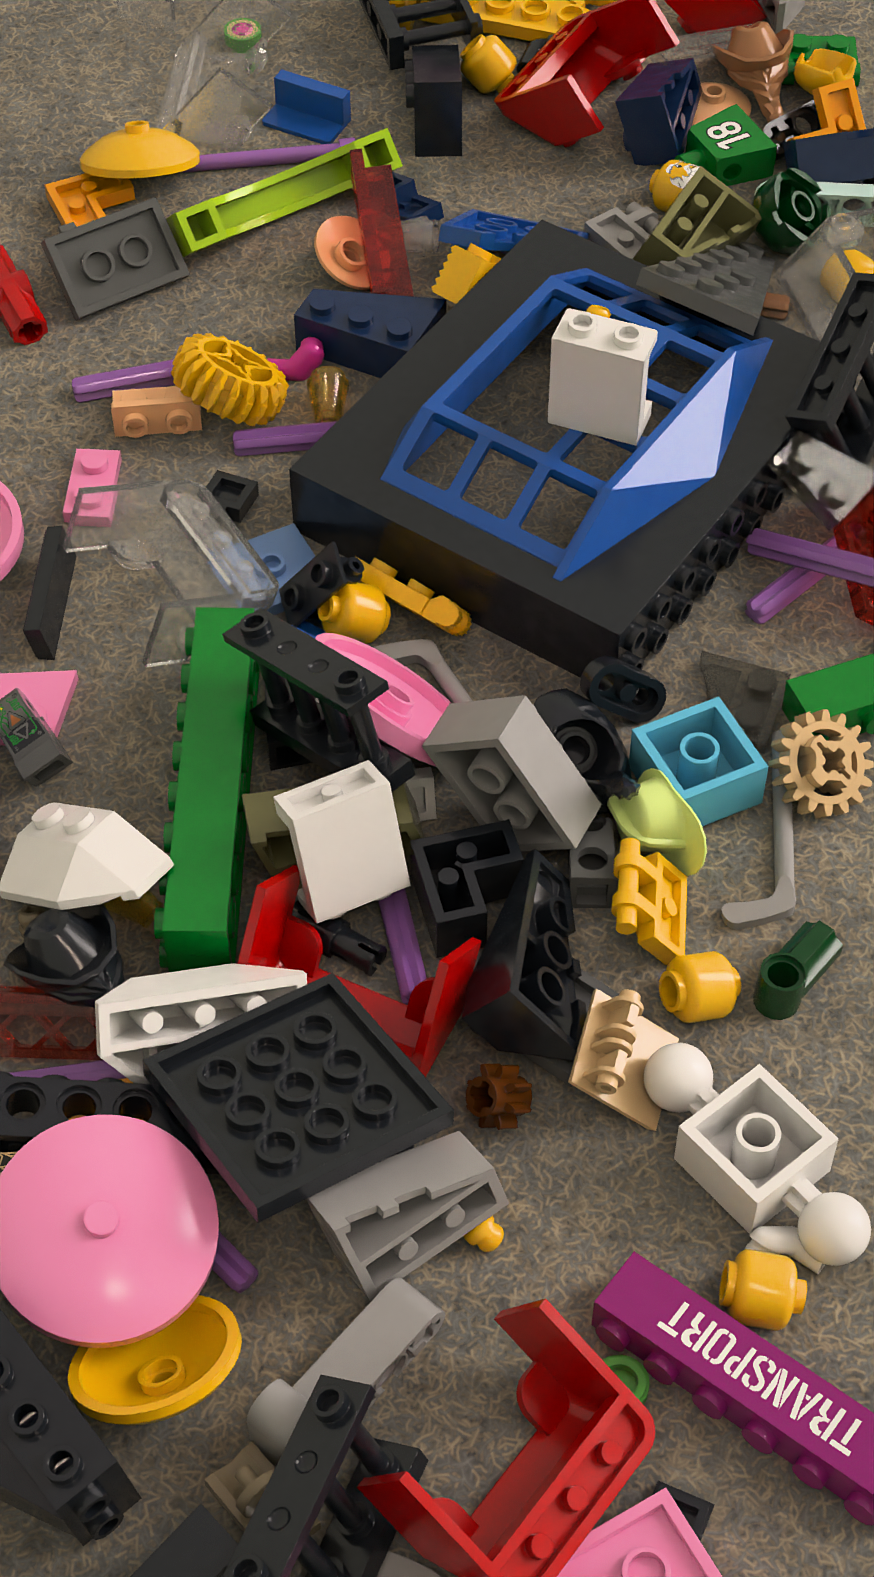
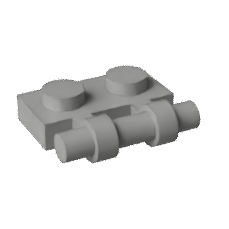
M634 201L627 206L625 213L618 207H615L586 221L584 232L589 233L588 239L632 259L658 224L659 216L650 207H642Z

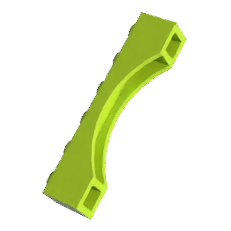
M385 128L276 175L176 212L166 218L182 257H186L377 179L403 165L388 128Z

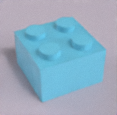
M719 696L632 729L629 765L637 780L645 770L650 768L662 771L674 789L693 809L702 827L762 803L769 766Z

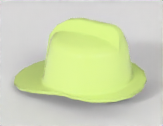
M650 768L641 774L637 782L641 784L638 796H633L630 800L625 798L619 800L614 795L608 799L607 806L616 820L617 830L622 840L625 838L639 840L640 851L659 852L686 876L698 873L703 867L707 847L706 836L701 822L693 809L674 789L662 771Z

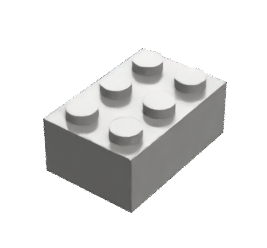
M526 695L450 703L422 745L423 749L479 825L510 820L520 851L576 849L602 805Z

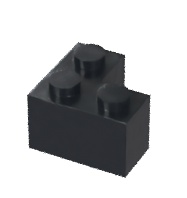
M509 819L410 841L411 878L437 958L447 956L472 937L482 941L480 948L485 947L487 943L488 919L485 903L508 897L524 861Z

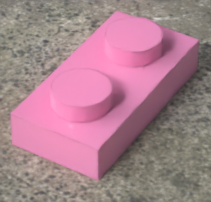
M76 449L63 508L64 522L109 524L122 461L120 450Z

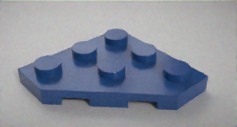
M471 209L441 224L438 241L451 244L450 247L457 245L465 250L472 243L484 250H495L507 254L539 222ZM560 227L587 240L589 238L588 232Z

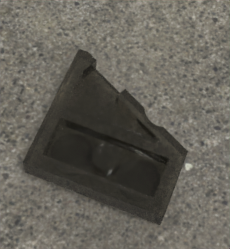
M801 431L791 438L767 462L829 531L839 524L874 487V469Z
M702 651L699 667L700 671L703 672L707 688V700L719 696L757 751L765 754L783 702L786 680L790 679L791 674Z

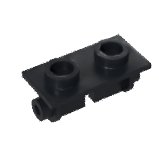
M331 542L279 589L287 623L298 627L306 619H316L319 607L346 584H357L362 579L363 563L356 557H340L336 542Z

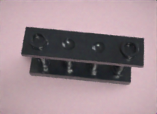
M359 0L389 70L405 68L404 51H409L410 46L462 36L467 46L476 36L483 34L480 14L473 12L468 0H434L397 8L395 4H389L390 0ZM451 14L454 22L406 30L405 27L400 28L399 23Z
M853 272L785 415L791 428L819 431L829 450L816 475L821 482L859 486L874 454V353L873 355L870 353L874 342V274ZM860 372L862 379L855 392L853 385ZM843 409L845 415L838 428L836 422Z
M259 608L255 612L246 615L238 624L222 634L226 643L257 661L269 696L250 710L255 726L330 774L369 760L390 782L392 792L416 775L410 758L378 739L368 707L369 703L389 689L387 680L263 608ZM346 716L350 718L351 722L347 721Z
M320 1375L222 1577H289L297 1560L307 1571L305 1577H377L397 1530L362 1494L357 1486L366 1477L408 1471L419 1483L429 1460L419 1448L376 1439L367 1431L361 1422L376 1393L372 1385ZM350 1448L359 1459V1462L345 1490L336 1479V1475ZM324 1503L332 1512L333 1517L320 1545H318L309 1533Z

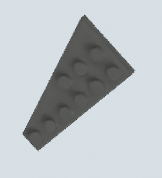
M741 242L737 246L726 245L724 249H710L707 253H694L690 257H677L673 261H660L659 264L643 267L640 270L636 285L753 336L761 315L775 260L764 256L763 248L752 243Z

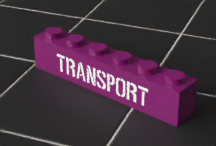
M634 1251L594 1301L591 1325L596 1328L595 1331L600 1340L618 1352H622L626 1348L644 1361V1368L654 1379L665 1385H671L675 1382L692 1394L694 1404L703 1413L714 1419H721L722 1416L742 1429V1436L753 1448L764 1454H771L774 1451L793 1464L792 1470L802 1482L818 1490L826 1487L844 1500L845 1509L855 1519L866 1525L873 1526L874 1413Z

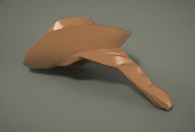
M758 21L749 27L738 25L733 28L727 50L715 44L711 45L715 58L727 69V74L740 87L753 92L763 116L769 123L784 115L780 103V90L782 82L788 76L789 56L793 46L794 30L783 29L775 34L768 22ZM782 133L774 139L782 141L786 139V136Z

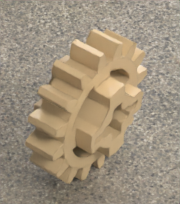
M823 709L812 714L807 712L795 716V722L784 724L780 727L785 738L774 740L771 743V747L779 752V758L768 761V766L779 769L780 776L772 781L773 786H785L787 791L782 798L785 804L799 801L797 813L800 815L813 812L815 819H821L831 816L832 813L837 816L849 812V805L860 804L864 800L858 790L869 788L873 783L864 776L865 770L874 768V762L864 759L863 755L864 752L872 747L870 742H858L856 737L859 735L861 727L856 725L846 728V715L843 713L830 717L828 709ZM812 733H821L830 738L828 739V741H826V739L821 734L814 736ZM818 788L822 793L829 792L831 796L820 795L814 792V790Z

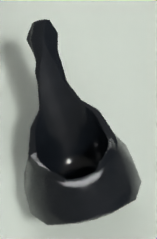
M567 688L552 690L536 699L534 706L602 804L596 815L610 812L607 802L611 796L615 795L619 800L623 798L630 800L633 796H638L641 784L636 783L632 779L627 750L615 726L592 701Z
M104 903L66 910L52 908L41 913L26 927L23 934L24 942L8 954L3 964L14 975L30 986L41 989L45 994L71 1006L95 1008L96 1000L125 982L123 974L124 961L117 949L116 924Z

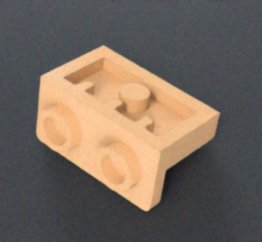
M176 385L112 391L111 413L115 437L128 436L139 438L148 434H185L189 431L202 430L201 406L194 405L192 398L184 396L180 392L181 389Z

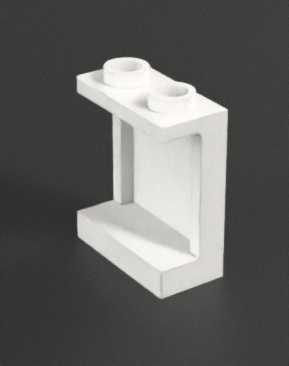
M567 309L551 339L548 423L637 446L651 416L652 401L646 400L649 358L657 341V330L585 311Z
M369 760L273 797L277 815L289 828L303 887L297 892L298 900L317 924L325 920L341 917L347 911L374 900L385 899L392 893L411 886L390 782Z

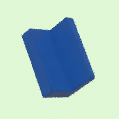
M281 69L274 77L276 104L262 119V124L266 127L320 144H331L351 121L350 90Z

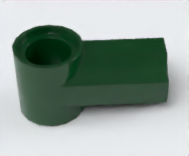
M820 920L816 923L806 921L778 953L770 954L763 960L753 994V1003L763 1016L774 1020H783L790 1018L797 1012L801 999L842 952L843 944L838 940L834 929Z

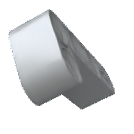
M396 1277L378 1293L293 1387L283 1379H276L260 1393L247 1415L250 1442L253 1441L264 1456L276 1467L320 1375L372 1385L376 1393L368 1407L369 1409L385 1391L381 1386L392 1374L398 1377L436 1335L444 1322L445 1312L401 1277Z

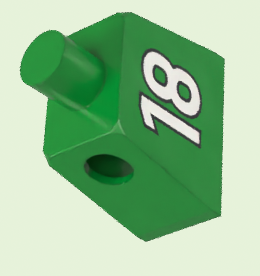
M736 104L691 126L687 133L686 152L677 155L674 160L702 166L726 186L773 176L777 145Z

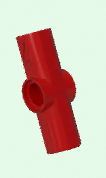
M0 245V318L14 343H21L25 346L40 341L48 333L47 322L35 302L34 293L27 274L23 269H16L4 246Z

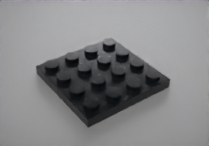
M333 973L142 1060L146 1079L257 1223L452 1126L454 1122V1109Z

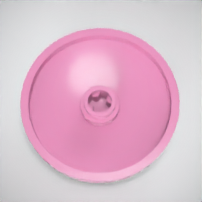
M322 633L317 635L316 640L387 680L389 689L368 704L378 739L407 756L437 767L422 745L451 702L419 675L379 650L339 634Z
M91 1115L71 1119L43 1131L30 1140L13 1156L0 1174V1292L15 1313L42 1334L63 1343L88 1348H109L138 1342L163 1330L178 1319L190 1307L204 1287L212 1270L217 1251L219 1235L217 1202L209 1178L199 1161L187 1147L163 1129L143 1120L120 1115Z

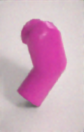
M307 337L303 339L301 346L290 359L267 358V360L278 366V370L282 371L286 376L285 380L304 381L322 364L325 355L323 343L318 338Z

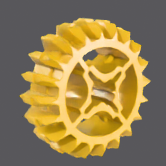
M205 333L204 335L193 334L192 337H186L183 345L179 346L172 362L173 368L170 374L174 378L173 383L181 389L180 392L184 396L192 398L194 405H201L207 409V413L213 412L219 415L221 419L228 418L236 424L244 422L249 426H255L256 424L267 425L268 421H273L277 413H280L285 403L289 384L286 382V376L283 372L278 370V366L275 363L266 360L265 355L258 354L252 350V347H246L240 344L238 340L234 342L228 340L225 336L216 337L211 333Z

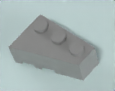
M460 1131L391 1156L306 1199L336 1258L369 1301L374 1299L390 1281L396 1277L404 1278L509 1204L494 1167Z

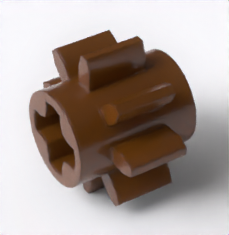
M500 1063L481 1064L480 1072L482 1076L467 1081L466 1107L473 1115L480 1117L478 1125L480 1128L516 1129L518 1128L516 1116L531 1112L532 1084L528 1083L525 1078L518 1076L520 1066L501 1065Z

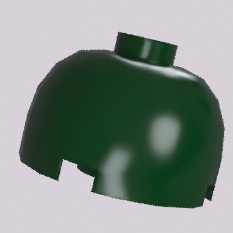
M789 168L772 176L757 190L752 206L758 210L762 219L755 228V233L771 250L780 254H800L811 250L829 237L832 227L831 210L828 203L823 206L821 205L816 194L822 190L817 182L807 173L796 168Z

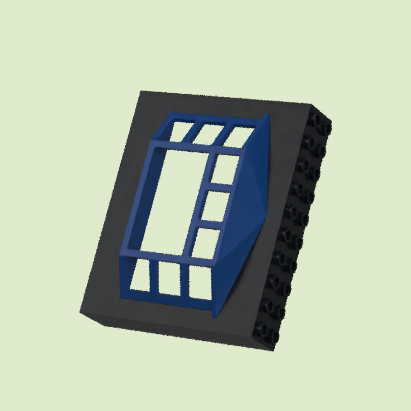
M541 220L289 469L293 523L303 536L325 547L331 542H336L339 554L344 557L356 556L368 564H371L374 557L398 571L394 579L407 585L411 578L435 592L432 598L443 595L467 611L472 619L471 622L580 678L586 666L601 656H612L643 669L644 660L650 652L656 655L662 650L667 641L669 629L674 623L682 625L691 612L694 599L699 594L706 596L710 592L719 569L722 566L729 568L733 564L739 553L740 544L748 535L752 534L754 529L761 527L763 516L768 511L775 513L778 510L790 484L797 486L801 482L808 462L812 458L819 460L825 452L827 445L819 431L791 428L785 417L820 341L761 315L754 335L745 333L637 286L636 282L640 270L643 267H647V265ZM567 305L585 312L590 305L603 306L609 309L611 319L657 330V341L650 354L649 367L665 349H668L709 368L687 393L678 392L647 378L646 398L671 411L649 436H641L637 446L597 436L633 453L608 481L600 480L563 462L588 433L569 429L550 451L542 452L463 414L471 403ZM843 409L836 422L838 428L845 415ZM449 428L474 440L475 443L447 490H442L406 472V470ZM490 449L534 469L506 519H501L462 500L465 491ZM549 477L594 498L572 540L565 549L521 529L525 518Z

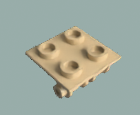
M595 989L593 990L568 1083L644 1128L656 1131L662 1108L652 1101L645 1089L644 1069L648 1059L657 1049L670 1043H678L679 1038L641 1016L644 1006L640 1002V994L636 991L624 989L620 991L619 996L611 998L602 991Z

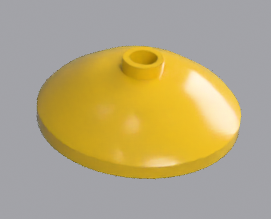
M142 120L126 122L125 129L104 135L88 147L80 157V168L83 172L105 178L163 176L191 169L200 163V151L190 141L172 131L149 127V122Z
M198 1295L190 1307L178 1319L150 1337L127 1345L109 1348L79 1346L68 1370V1386L74 1402L89 1417L117 1425H145L177 1416L210 1396L222 1384L234 1367L242 1344L238 1322L233 1312L225 1304L216 1299Z

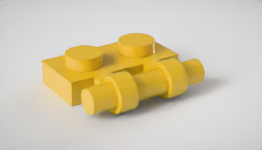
M635 838L621 840L620 852L614 858L613 868L614 876L618 879V891L612 896L611 912L616 917V931L624 935L636 932L637 943L664 965H668L674 957L685 955L687 876L659 852L645 857L640 855L639 840Z

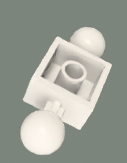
M670 1043L660 1047L650 1056L644 1069V1085L649 1097L655 1104L667 1111L678 1113L690 1111L693 1116L679 1126L674 1159L749 1234L757 1227L763 1226L787 1206L799 1217L798 1236L801 1245L816 1261L831 1266L845 1265L856 1260L865 1251L870 1241L871 1224L864 1207L849 1195L839 1192L822 1194L814 1186L817 1181L830 1172L838 1138L760 1064L719 1095L712 1088L713 1070L704 1053L698 1048L686 1043Z

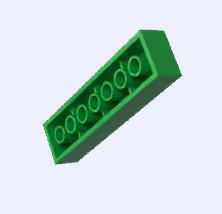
M196 607L194 627H186L185 653L186 656H191L189 664H182L181 691L182 693H187L185 702H178L177 730L183 733L181 741H174L172 751L173 771L179 772L177 781L169 782L168 808L174 814L173 822H165L163 834L164 852L170 853L169 857L174 866L159 879L160 895H165L164 907H156L154 915L155 939H160V968H168L169 972L236 963L247 820L242 794H250L255 724L250 710L257 706L260 669L257 661L226 643L222 634L238 624L243 617L255 612V608Z

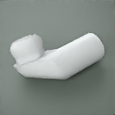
M759 1226L750 1233L749 1236L752 1239L745 1247V1249L788 1255L816 1274H819L826 1265L813 1259L804 1250L799 1240L798 1228L794 1226Z

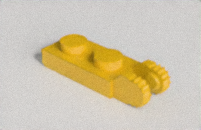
M375 557L371 564L359 559L364 565L360 583L378 587L386 598L456 637L458 635L463 636V634H467L468 630H471L472 619L470 614L455 602H452L443 595L432 598L435 592L412 578L407 585L394 579L398 571Z

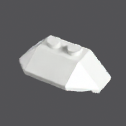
M53 802L38 809L32 816V822L18 833L0 880V896L3 899L58 910L100 905L121 896L123 901L139 899L174 864L167 854L115 811Z
M231 963L130 978L95 1001L97 1055L131 1082L150 1084L144 1076L143 1059L307 985V973L303 970Z

